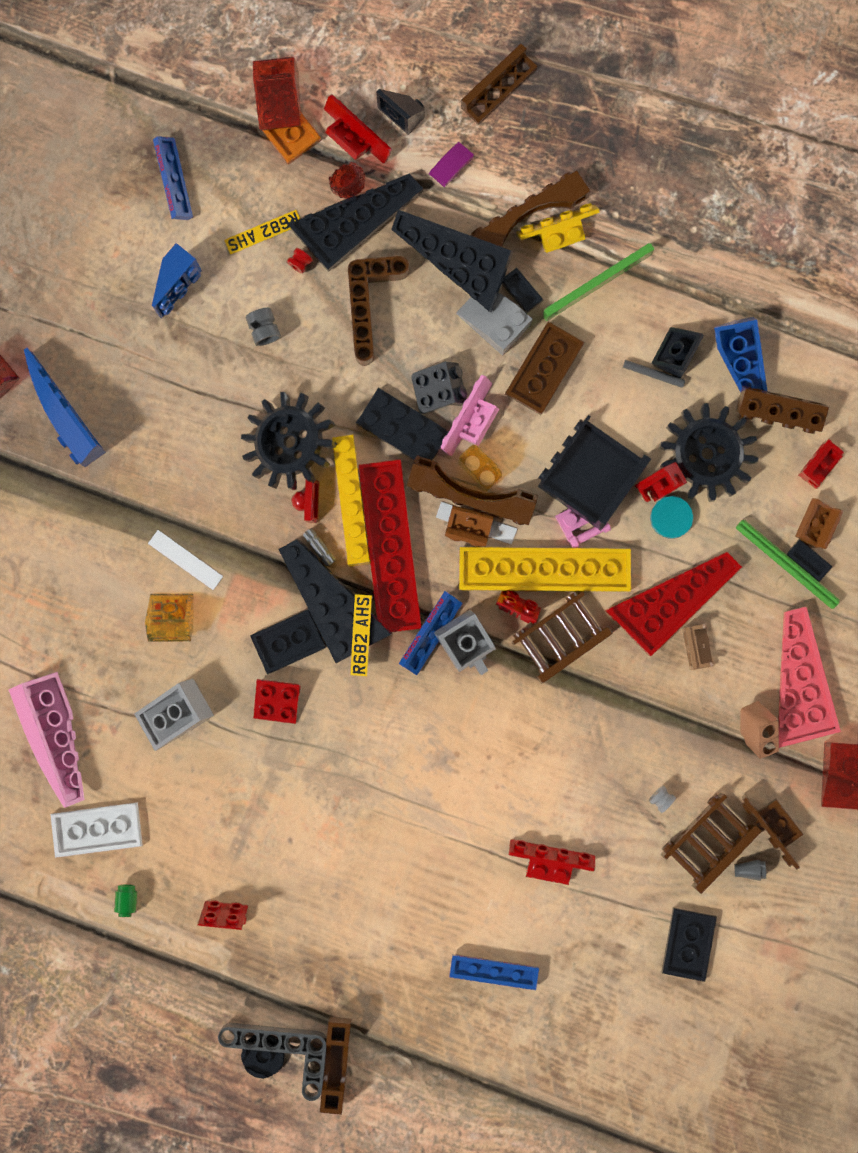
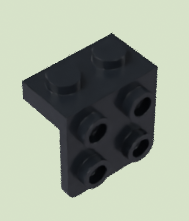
M445 361L412 374V383L420 413L426 414L449 405L463 406L464 401L467 399V390L463 385V373L459 363Z

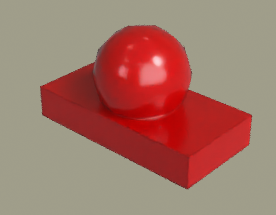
M305 479V491H297L292 496L291 502L297 511H304V521L317 523L320 482L316 480L314 483H311Z

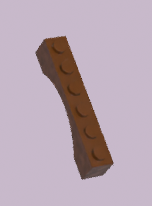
M578 171L572 174L568 172L556 184L550 183L542 189L543 192L538 195H530L524 200L525 203L520 206H512L507 210V214L501 218L500 216L493 218L488 226L475 229L471 235L503 247L509 233L523 219L546 209H572L589 198L590 189Z
M416 456L407 482V486L411 487L414 491H424L432 494L435 498H445L457 505L470 506L478 512L485 511L497 518L510 519L518 525L525 524L529 526L538 499L537 494L521 489L503 493H483L471 490L450 478L437 462L420 456Z

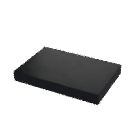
M309 609L250 635L267 675L326 649Z
M673 907L662 974L702 982L706 981L716 916Z

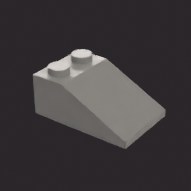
M498 293L492 312H488L472 297L456 312L464 322L502 356L532 323V318L500 293Z
M194 679L176 684L134 714L155 751L214 716Z

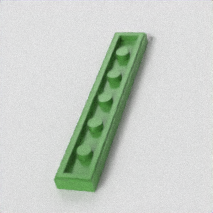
M648 243L544 309L543 317L546 322L650 257L654 251L652 244Z

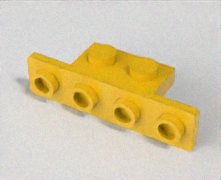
M591 203L585 204L574 212L571 210L562 212L559 217L554 219L552 217L542 219L537 225H525L520 228V231L516 232V235L520 240H524L540 234L544 251L549 253L586 240L581 219L598 214L600 210Z

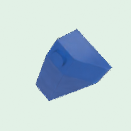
M754 317L739 319L714 327L717 349L740 393L742 386L768 391L757 319Z

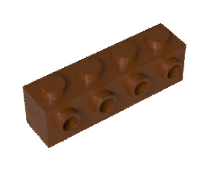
M742 386L736 411L741 414V418L753 420V417L760 418L761 422L771 425L774 422L782 423V427L794 429L795 426L803 428L802 431L815 434V431H823L829 407L823 403Z

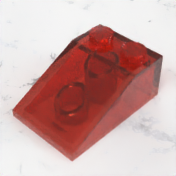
M824 742L821 807L858 810V744Z

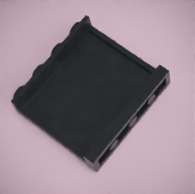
M588 415L584 421L580 419L576 424L574 436L568 435L562 446L565 447L563 451L555 453L550 461L553 463L551 468L547 469L545 467L538 477L541 480L538 487L601 531L651 461V458L645 454L642 458L637 456L590 423L589 419L591 416Z

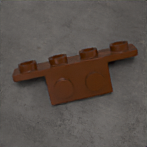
M744 794L742 796L744 802L741 805L749 815L751 813L754 814L757 818L755 821L756 825L762 832L766 830L771 836L768 840L775 849H781L784 853L782 858L789 867L793 865L796 870L799 869L798 861L788 850L787 846L803 836V832L777 799H774L758 811L747 795Z

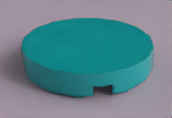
M664 497L652 508L650 514L651 526L662 537L668 539L679 538L687 533L692 526V509L686 501L679 497Z

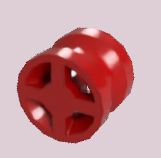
M295 248L293 256L289 257L286 263L298 273L303 274L307 264H311L313 259L303 250Z

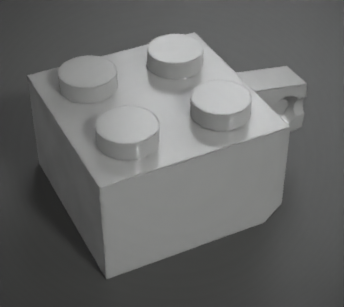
M468 610L434 632L459 672L468 666L470 668L475 666L480 675L488 671L483 660L486 659L487 654L496 648L474 612Z

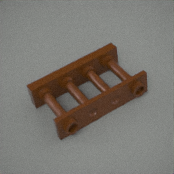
M575 591L565 598L567 603L528 631H525L523 628L513 635L515 640L512 641V644L515 645L520 642L540 669L538 670L540 675L537 676V679L541 684L613 634L609 627L604 629L601 626L599 627L579 599L585 595L584 592L578 594ZM570 605L574 606L591 630L592 638L588 641L579 637L562 613ZM553 617L557 619L574 643L573 647L575 650L569 654L562 650L544 625ZM536 629H538L557 656L556 660L558 662L552 666L549 663H545L527 638Z
M722 793L719 795L714 794L707 801L709 805L673 842L671 840L663 846V852L660 854L666 860L672 856L694 878V883L691 886L700 894L762 832L754 824H750V826L744 825L722 803L727 798ZM716 809L739 831L738 834L740 836L735 841H730L708 819ZM700 825L724 846V852L719 857L714 856L692 834ZM685 840L709 862L708 865L710 867L704 873L702 871L699 872L677 850Z

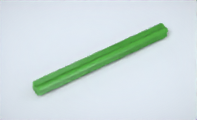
M741 520L737 524L736 529L828 607L834 609L839 604L840 599L746 520Z

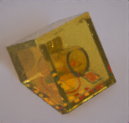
M150 594L145 619L148 642L191 641L194 610L193 594Z

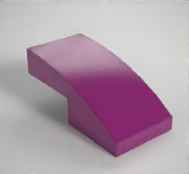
M457 142L431 169L429 175L443 187H446L457 177L459 171L473 159L474 154L460 142Z

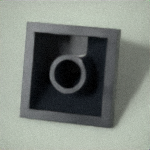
M382 89L376 91L378 109L407 135L425 118V107L418 99L414 100L408 95Z

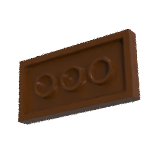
M548 321L505 392V395L542 415L585 342Z

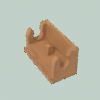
M706 624L682 628L690 670L714 666Z

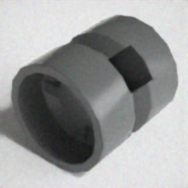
M261 308L246 315L245 318L249 329L253 330L251 334L256 346H264L281 338L277 325L273 324L275 318L271 308Z

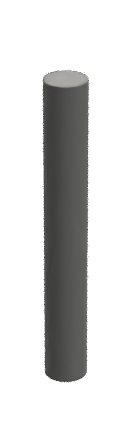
M628 360L624 361L622 367L683 388L685 383L684 379Z

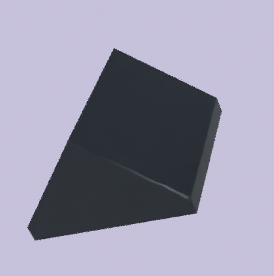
M670 327L651 364L675 377L681 378L704 335L698 332Z

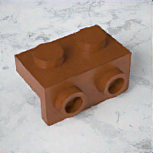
M812 498L795 537L814 548L827 549L840 522L843 511L832 508L817 498Z
M453 505L445 537L453 541L468 542L475 547H486L494 516Z

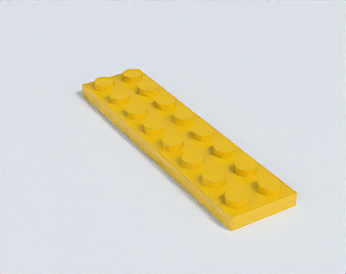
M460 547L459 590L631 592V549Z

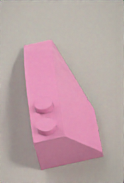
M58 672L9 689L31 749L64 808L85 800L81 772L78 771L77 766L79 756L78 752L75 751L74 740L76 735L75 731L72 730L71 723L73 714Z

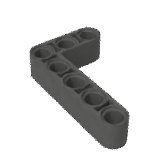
M227 1023L221 1028L218 1034V1041L226 1048L305 1055L302 1095L309 1101H315L321 1096L327 1037L323 1032ZM230 1030L234 1033L235 1038L227 1040L223 1032ZM252 1032L256 1035L257 1040L249 1042L246 1040L245 1034ZM270 1034L276 1035L279 1039L278 1043H269L267 1036ZM293 1036L298 1037L301 1041L300 1045H291L289 1038ZM318 1038L322 1041L323 1045L320 1048H315L311 1045V1041ZM317 1061L321 1067L318 1070H312L309 1067V1063ZM315 1084L318 1087V1091L311 1093L307 1090L306 1086Z

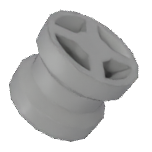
M661 786L650 797L649 802L655 804L658 807V811L663 813L673 804L676 797L673 794H669L666 787Z

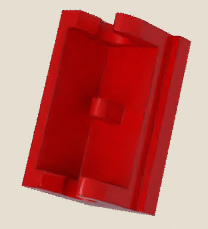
M830 439L826 440L798 476L815 489H818L834 466L843 457L844 452L832 443Z
M675 462L637 483L635 487L646 502L651 501V498L655 502L683 486L687 481Z

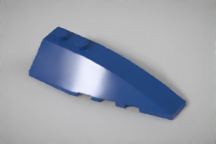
M28 348L24 349L35 391L45 413L60 435L57 437L58 441L64 448L68 446L72 452L69 456L76 465L80 463L82 466L87 467L106 452L33 352Z

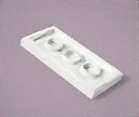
M138 802L50 814L55 858L143 846Z

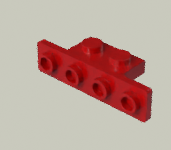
M333 94L328 96L324 110L336 121L327 127L325 133L354 160L370 151L380 162L386 163L392 151L391 147Z
M510 840L509 855L529 859L526 877L569 885L573 868L595 871V855L586 852L570 851L565 848L549 847L544 844L528 843L523 840Z

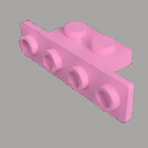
M481 375L479 380L475 382L470 396L464 401L461 412L454 419L448 435L442 441L441 449L447 455H453L461 439L479 446L499 411L497 406L483 401L492 386L490 380L484 375Z

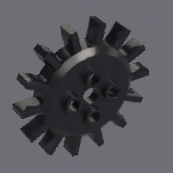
M280 392L281 407L274 409L272 403L265 399L261 402L267 415L262 420L255 415L249 414L247 417L252 424L258 426L255 435L241 434L242 440L254 443L255 446L254 451L242 456L243 460L252 462L259 459L261 462L252 475L260 479L268 470H271L272 474L268 486L277 489L282 475L287 476V487L291 490H297L296 475L303 473L307 481L314 483L316 479L310 467L315 462L322 467L328 468L330 466V463L325 458L319 456L322 447L330 449L336 448L337 443L330 439H323L322 436L323 431L335 426L334 422L328 419L318 423L316 420L325 407L318 402L309 412H306L305 407L309 396L304 393H300L295 407L290 406V396L286 392ZM284 428H288L286 434H283ZM306 431V437L302 438V433ZM294 437L295 444L288 448L286 445L287 439ZM282 448V454L278 455V450ZM302 452L301 457L298 459L297 454Z
M704 403L700 410L702 419L695 421L687 408L681 412L682 418L687 424L684 430L671 422L667 425L666 429L676 435L677 440L675 443L663 441L659 444V448L664 451H673L674 459L666 460L660 467L662 469L676 462L685 479L692 483L688 491V498L693 499L697 495L699 486L707 487L708 501L714 502L717 496L716 486L722 485L729 497L736 494L735 488L730 482L733 476L744 483H748L751 477L740 469L742 462L756 464L759 457L744 454L743 446L752 445L757 441L756 436L741 439L737 433L747 422L745 418L738 420L734 426H731L725 422L729 415V407L725 406L720 411L718 419L710 418L709 405ZM699 437H704L706 442L701 444ZM718 447L724 448L723 454L718 452ZM704 448L712 450V459H705L702 456ZM690 455H694L696 457L695 462H691L689 460ZM708 465L714 466V472L708 471Z

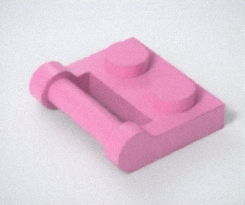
M570 509L555 516L571 548H578L579 544L602 532L607 533L611 531L610 525L607 522L601 531L593 527L574 537L572 531L589 522Z

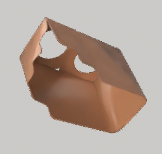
M759 701L743 707L740 711V733L744 737L746 745L759 759L779 752L778 719ZM764 729L769 734L768 738H764L762 735ZM771 742L775 748L768 750L764 746Z

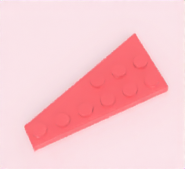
M807 607L784 612L778 711L779 748L841 732Z

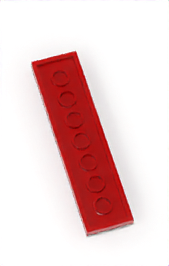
M401 459L359 464L377 618L392 633L421 629Z

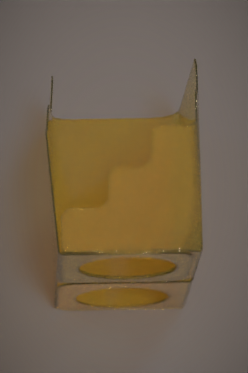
M471 445L459 456L458 465L485 492L502 477V472L497 464L476 445ZM469 456L477 457L480 461L478 469L469 470L465 466L466 458ZM491 471L494 474L495 480L491 485L481 483L480 475L482 472Z

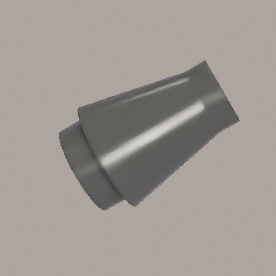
M758 859L734 864L735 877L757 881L766 879L765 861Z

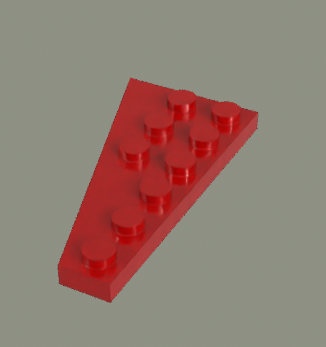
M725 552L605 610V612L651 657L742 566L728 552Z

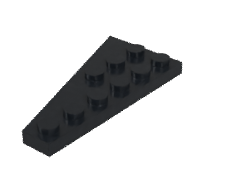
M409 173L387 182L386 185L376 189L372 188L367 190L366 193L342 200L325 207L324 210L305 215L304 218L297 221L288 222L287 226L329 272L397 214L398 209L402 210L423 192V188Z
M398 209L391 230L416 249L425 259L429 260L457 286L467 292L469 296L480 303L488 312H492L514 251Z
M299 539L281 547L278 550L335 663L352 655L355 595ZM372 614L370 618L369 646L393 634Z

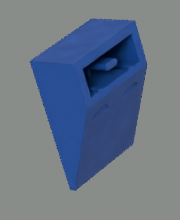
M177 243L163 257L152 302V307L160 318L168 315L173 310V304L178 299H182L186 295L189 285L197 282L201 276L202 270L196 258Z

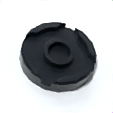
M270 1034L267 1036L269 1043H278L279 1039L274 1035ZM256 1035L248 1039L249 1042L257 1040ZM242 1049L241 1060L247 1073L262 1079L269 1078L278 1073L285 1059V1053Z

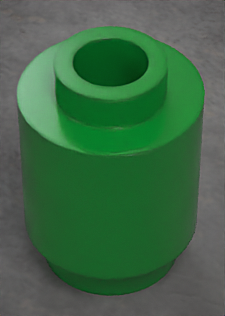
M118 885V889L115 890L114 912L118 913V917H131L132 913H136L137 906L135 885Z

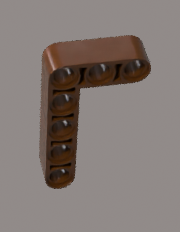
M403 256L356 259L348 265L354 353L356 361L362 366L370 365L374 360L368 283L404 280L409 274V263ZM400 264L405 267V270L397 272L394 267ZM377 266H381L384 268V271L380 274H377L373 271V269ZM355 268H361L363 273L361 275H354L352 271ZM361 288L365 293L362 296H356L354 291ZM358 309H364L367 312L363 317H359L355 313ZM364 329L369 333L366 337L361 338L357 335L358 331ZM362 350H367L370 352V355L364 359L359 357V353Z

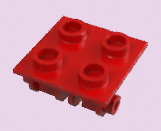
M510 590L502 591L495 604L499 607L498 609L506 613L511 610L510 615L513 612L517 613L516 618L521 615L520 620L528 624L530 622L536 623L541 607L533 600H524L516 592Z
M257 679L253 719L296 724L301 686L296 683Z
M216 900L205 901L197 926L242 930L243 925H246L248 905H242L237 902L222 903Z

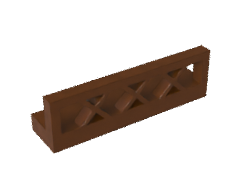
M521 43L461 99V109L478 125L537 70L538 66L526 56L527 48ZM522 60L530 67L526 72H517V65ZM514 77V84L512 86H502V79ZM490 91H499V98L497 100H487V94ZM475 105H485V111L479 117L471 110Z

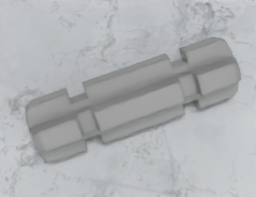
M312 528L303 534L308 542L310 541V545L318 556L323 558L322 561L326 566H330L336 561L321 539L316 537L317 534Z

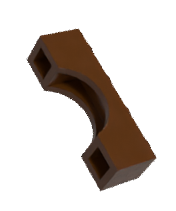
M330 1017L328 1021L320 1113L342 1115L352 1021L350 1018Z

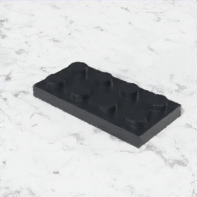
M379 387L356 422V425L415 460L416 456H420L433 461L441 448L444 437L449 433L445 428Z

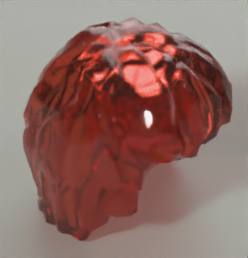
M353 162L343 164L339 169H335L332 176L328 178L331 192L340 198H352L361 193L365 188L364 170Z

